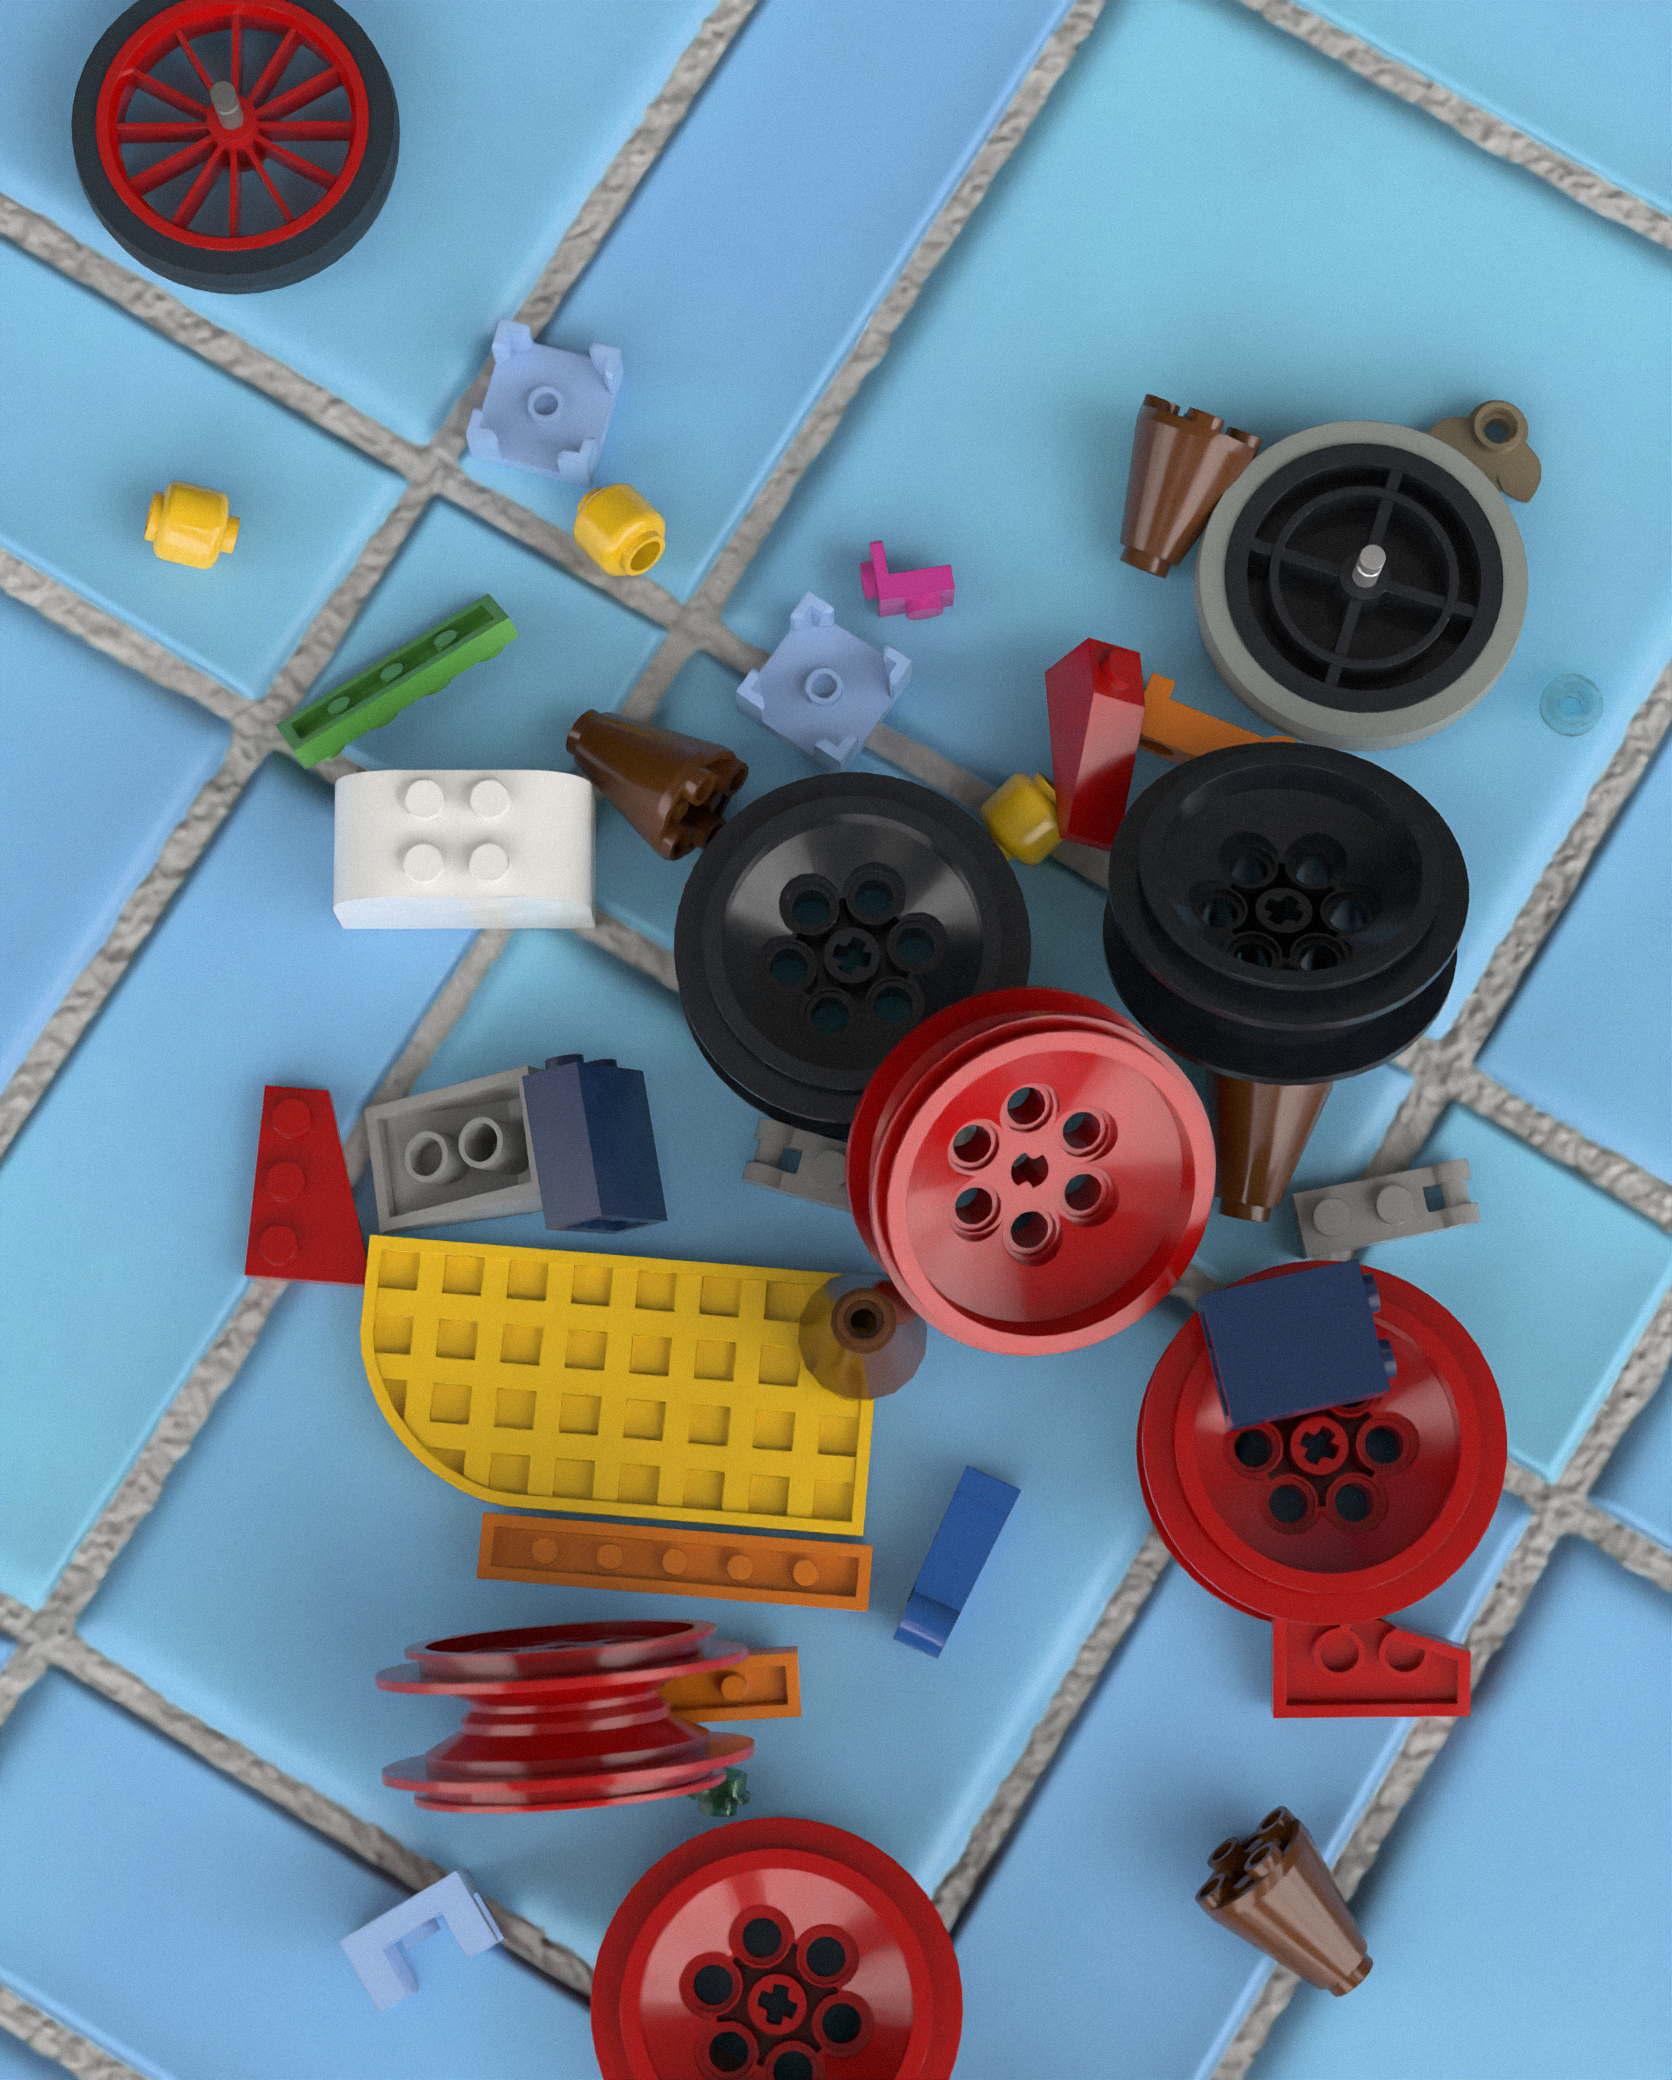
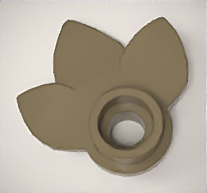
M1500 400L1488 401L1477 406L1469 418L1452 417L1443 419L1428 432V435L1450 445L1474 463L1494 484L1499 493L1502 491L1508 497L1522 503H1529L1534 496L1541 479V465L1538 457L1526 444L1528 436L1527 421L1516 406ZM1489 425L1501 426L1506 432V439L1501 442L1491 441L1485 434V428Z

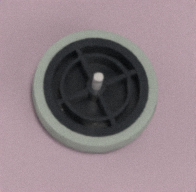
M1369 420L1341 421L1308 428L1284 438L1254 458L1240 477L1223 493L1213 510L1200 539L1194 572V598L1200 633L1214 667L1228 688L1253 714L1275 729L1312 745L1343 751H1378L1415 743L1453 724L1476 706L1501 677L1513 656L1523 626L1528 594L1527 561L1517 523L1507 503L1488 477L1463 454L1431 435L1393 423Z

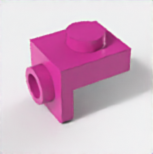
M878 540L869 543V561L859 562L860 577L865 600L876 598L879 618L906 613L907 619L922 620L942 614L944 612L943 607L953 606L955 587L951 564L888 574L883 541Z

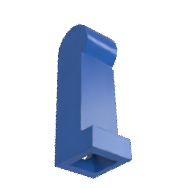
M966 1466L906 1602L908 1605L895 1632L894 1640L938 1659L1021 1489L970 1466Z

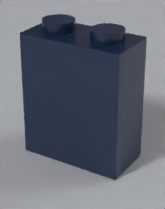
M568 1054L547 1059L545 1061L546 1070L522 1076L547 1230L617 1234L668 1221L643 1071L619 1068L616 1059H600L584 1063L582 1054Z
M1358 1259L1201 1294L1196 1301L1227 1431L1380 1397L1391 1390L1388 1379L1397 1376L1396 1362L1388 1338L1378 1340L1372 1313L1380 1312L1377 1286L1372 1273L1362 1275Z

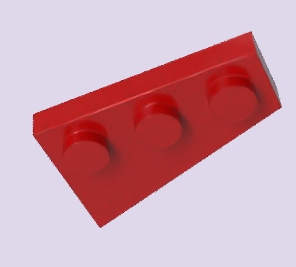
M265 1085L245 1265V1276L247 1278L365 1287L367 1254L362 1236L363 1232L351 1188L333 1099L329 1090Z
M1271 1616V1713L1273 1718L1470 1716L1471 1652L1467 1645L1382 1618L1356 1624L1330 1626L1296 1623Z

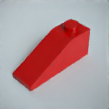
M1088 637L1045 671L1058 832L1060 839L1111 852L1114 837L1125 815L1145 712L1140 652Z

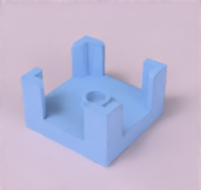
M500 318L492 344L495 366L482 410L478 407L473 408L466 431L471 457L591 488L624 376L621 349L591 343L589 348L591 357L534 343L531 328L528 325Z
M807 591L790 616L791 629L760 673L757 669L752 668L736 690L737 711L830 774L846 772L911 681L913 660L888 644L884 647L883 654L835 623L834 608L810 591Z
M468 1869L454 1871L339 1941L379 2013L388 2007H393L418 1991V1983L395 1943L401 1940L407 1950L441 1930L436 1920L437 1917L441 1915L444 1917L463 1953L468 1957L484 1952L507 1938Z

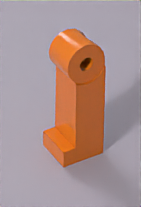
M1152 672L1144 690L1145 712L1138 748L1177 764H1182L1214 750L1235 745L1257 742L1298 743L1291 737L1282 735L1265 739L1255 733L1171 700L1169 698L1176 681Z

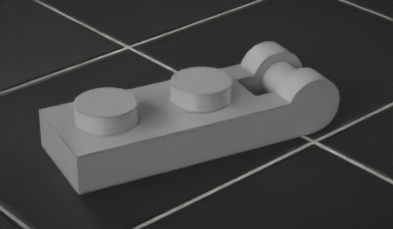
M760 1118L754 1138L759 1140V1145L754 1161H747L742 1181L759 1188L851 1213L845 1179L847 1143L796 1129L782 1122ZM784 1149L802 1153L796 1174L778 1169Z
M1451 1160L1429 1167L1292 1194L1290 1198L1304 1259L1463 1228L1482 1222L1477 1202H1470L1466 1180L1471 1179L1468 1160ZM1441 1187L1446 1208L1428 1212L1423 1190Z

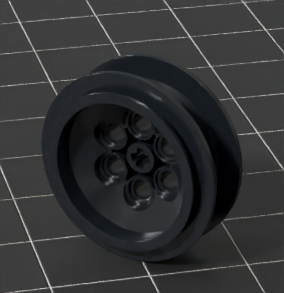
M1257 742L1222 748L1186 761L1158 778L1142 792L1122 819L1114 837L1109 857V894L1104 910L1102 929L1103 953L1111 981L1128 1011L1156 1040L1181 1057L1215 1073L1260 1084L1295 1086L1334 1082L1365 1073L1394 1059L1426 1033L1440 1014L1453 984L1457 964V947L1466 924L1469 907L1467 868L1461 849L1451 829L1437 810L1409 784L1370 761L1328 747L1305 743Z
M841 772L800 779L781 786L743 808L718 831L695 863L684 887L674 930V960L679 995L692 1037L707 1063L729 1089L748 1105L773 1120L818 1135L848 1138L856 1108L866 1086L886 1056L909 1032L930 1016L967 997L989 990L1027 986L1031 962V935L1023 893L1016 876L1003 852L974 818L955 803L916 783L874 773ZM878 890L889 897L892 905L883 915L868 916L861 912L856 905L859 896L866 891ZM805 901H817L827 908L829 912L828 918L824 923L816 927L803 926L793 916L794 910ZM920 938L931 946L933 954L922 964H909L898 955V946L906 939ZM852 949L862 952V963L868 966H856L852 974L844 973L842 971V960L836 959V957L847 958ZM784 959H795L806 967L807 974L799 984L784 986L773 979L771 975L773 967ZM897 996L908 1003L911 1008V1014L901 1023L890 1024L878 1017L875 1007L883 998ZM825 1007H836L847 1016L848 1024L837 1034H823L812 1024V1018L817 1011Z

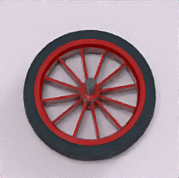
M139 0L114 21L94 46L77 84L71 120L72 145L77 173L84 194L105 229L128 254L154 273L186 287L219 294H252L281 289L312 277L337 262L358 243L378 217L392 187L399 156V109L388 70L362 27L333 0ZM244 29L265 31L285 37L246 99L243 97ZM232 30L231 84L226 81H220L213 85L188 41L209 33ZM300 45L312 51L330 68L265 104ZM180 46L213 103L208 108L152 78L147 73L169 52ZM340 86L343 87L349 99L351 121H278ZM137 88L200 121L124 123L128 107ZM350 141L347 155L337 177L273 142ZM196 142L129 179L123 158L122 143ZM269 158L328 191L310 209L294 219L262 164ZM208 160L172 220L157 212L142 197ZM224 169L230 171L229 236H215L187 229ZM254 170L286 224L263 233L241 236L242 173Z

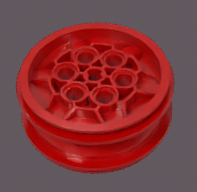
M1013 986L989 990L967 997L930 1016L909 1032L879 1065L862 1094L849 1131L845 1162L847 1198L858 1233L872 1258L891 1279L895 1288L910 1307L940 1332L963 1344L984 1351L1019 1356L1056 1354L1098 1343L1119 1333L1153 1309L1177 1283L1196 1253L1209 1219L1216 1175L1215 1147L1210 1122L1201 1099L1181 1068L1161 1048L1151 1042L1136 1025L1115 1009L1078 992L1045 986ZM1030 1087L1029 1095L1025 1102L1018 1107L1007 1108L1008 1101L1013 1093L1019 1089ZM1084 1112L1081 1124L1075 1130L1063 1133L1066 1121L1072 1115ZM976 1125L975 1134L970 1141L963 1145L953 1146L955 1136L960 1130L966 1126ZM1026 1153L1027 1158L1015 1167L1013 1165L1014 1161L1020 1155ZM1086 1174L1084 1182L1079 1189L1072 1193L1064 1194L1066 1185L1072 1178L1077 1175ZM978 1187L975 1198L969 1204L963 1207H955L958 1197L965 1190ZM1029 1211L1032 1212V1218L1022 1229L1011 1231L1012 1224L1018 1216Z

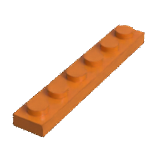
M483 1512L477 1578L482 1580L868 1612L873 1546Z

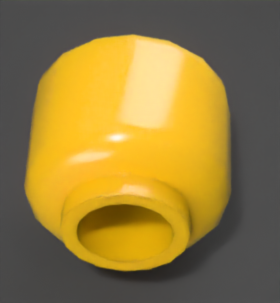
M174 481L165 488L164 493L154 491L146 520L144 540L153 542V552L161 560L198 569H208L216 563L220 552L232 554L240 518L229 515V500L224 492L183 481Z
M615 483L604 488H594L581 499L577 507L573 534L578 546L608 575L637 576L649 570L663 554L666 526L663 516L635 488L629 484Z
M1038 772L1033 778L1025 773L1012 775L980 808L979 816L987 829L986 832L1003 852L1008 863L1015 857L1024 865L1035 866L1064 840L1059 838L1055 786L1041 772Z

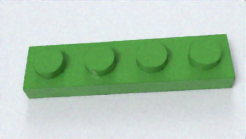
M487 593L283 720L276 727L306 770L318 762H325L341 753L346 744L370 729L381 728L395 719L399 711L423 696L440 692L448 686L452 678L474 664L493 659L504 649L506 644L518 638L519 634L508 615L491 595Z

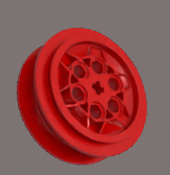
M1314 1260L1270 1267L1251 1274L1225 1289L1337 1264L1343 1261ZM1360 1265L1362 1275L1372 1273L1377 1286L1380 1312L1372 1313L1378 1340L1388 1338L1397 1369V1376L1388 1379L1391 1390L1383 1396L1363 1400L1355 1408L1336 1406L1227 1431L1197 1310L1175 1335L1156 1364L1140 1406L1136 1430L1138 1479L1145 1506L1160 1539L1182 1569L1209 1594L1231 1608L1262 1621L1271 1623L1272 1616L1281 1620L1308 1625L1333 1626L1365 1622L1403 1610L1435 1591L1462 1567L1486 1533L1498 1506L1507 1465V1429L1499 1389L1487 1361L1463 1325L1433 1297L1399 1277L1369 1266ZM1383 1430L1393 1437L1396 1442L1397 1453L1392 1463H1377L1369 1457L1365 1448V1440L1370 1431ZM1247 1432L1254 1433L1264 1440L1268 1453L1267 1459L1262 1466H1246L1239 1461L1234 1451V1444L1238 1435ZM1317 1433H1320L1328 1439L1323 1448L1332 1451L1330 1458L1322 1457L1313 1464L1304 1458L1308 1448L1301 1446L1300 1442L1301 1438L1309 1440ZM1353 1487L1365 1496L1367 1511L1362 1520L1358 1522L1348 1521L1338 1514L1335 1507V1496L1340 1488ZM1287 1488L1299 1496L1302 1502V1513L1295 1523L1281 1522L1271 1513L1269 1499L1275 1489Z
M624 1619L533 1625L458 1634L411 1644L404 1648V1655L408 1659L417 1661L379 1671L375 1675L376 1687L380 1690L396 1693L450 1695L468 1702L470 1709L460 1719L461 1729L426 1751L425 1754L403 1759L384 1767L381 1772L382 1783L390 1788L416 1792L414 1794V1804L423 1809L440 1812L483 1814L547 1812L615 1806L670 1798L717 1786L727 1778L726 1770L722 1767L739 1763L755 1754L754 1740L740 1734L709 1731V1729L671 1713L670 1702L659 1693V1688L679 1676L716 1670L741 1663L749 1657L748 1646L737 1641L703 1639L716 1633L715 1623L692 1619Z
M787 1817L756 1818L711 1829L686 1841L653 1865L632 1887L609 1924L598 1952L592 1978L590 1999L591 2031L594 2050L603 2080H777L774 2074L775 2061L781 2054L787 2051L804 2053L810 2059L813 2066L810 2080H949L957 2059L962 2033V1983L952 1941L941 1916L915 1879L893 1858L857 1835L829 1824ZM756 1918L772 1920L781 1931L782 1941L780 1947L768 1956L752 1954L743 1942L745 1926ZM821 1937L836 1939L843 1946L846 1955L841 1969L834 1974L826 1976L813 1971L807 1963L806 1957L810 1944ZM719 1965L729 1972L733 1981V1990L727 1999L719 2003H710L699 1996L695 1987V1978L703 1967ZM774 1984L788 1987V1999L797 2003V2009L791 2016L783 2013L781 2022L767 2019L768 2007L758 2003L762 1991L772 1994ZM838 2003L854 2007L861 2018V2027L858 2033L852 2039L846 2041H836L830 2038L822 2026V2018L826 2010ZM731 2031L738 2033L748 2044V2058L738 2068H722L711 2057V2042L715 2036L722 2032Z

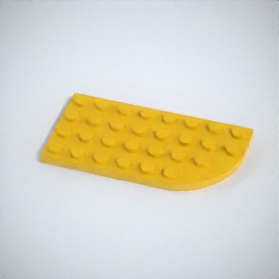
M370 1235L360 1326L361 1353L366 1375L376 1402L401 1442L422 1464L450 1485L486 1503L506 1508L863 1537L874 1400H843L837 1397L836 1394L822 1388L806 1369L798 1345L800 1317L811 1295L831 1278L844 1274ZM860 1309L851 1317L850 1323L855 1332L868 1334L875 1329L877 1319L873 1313Z

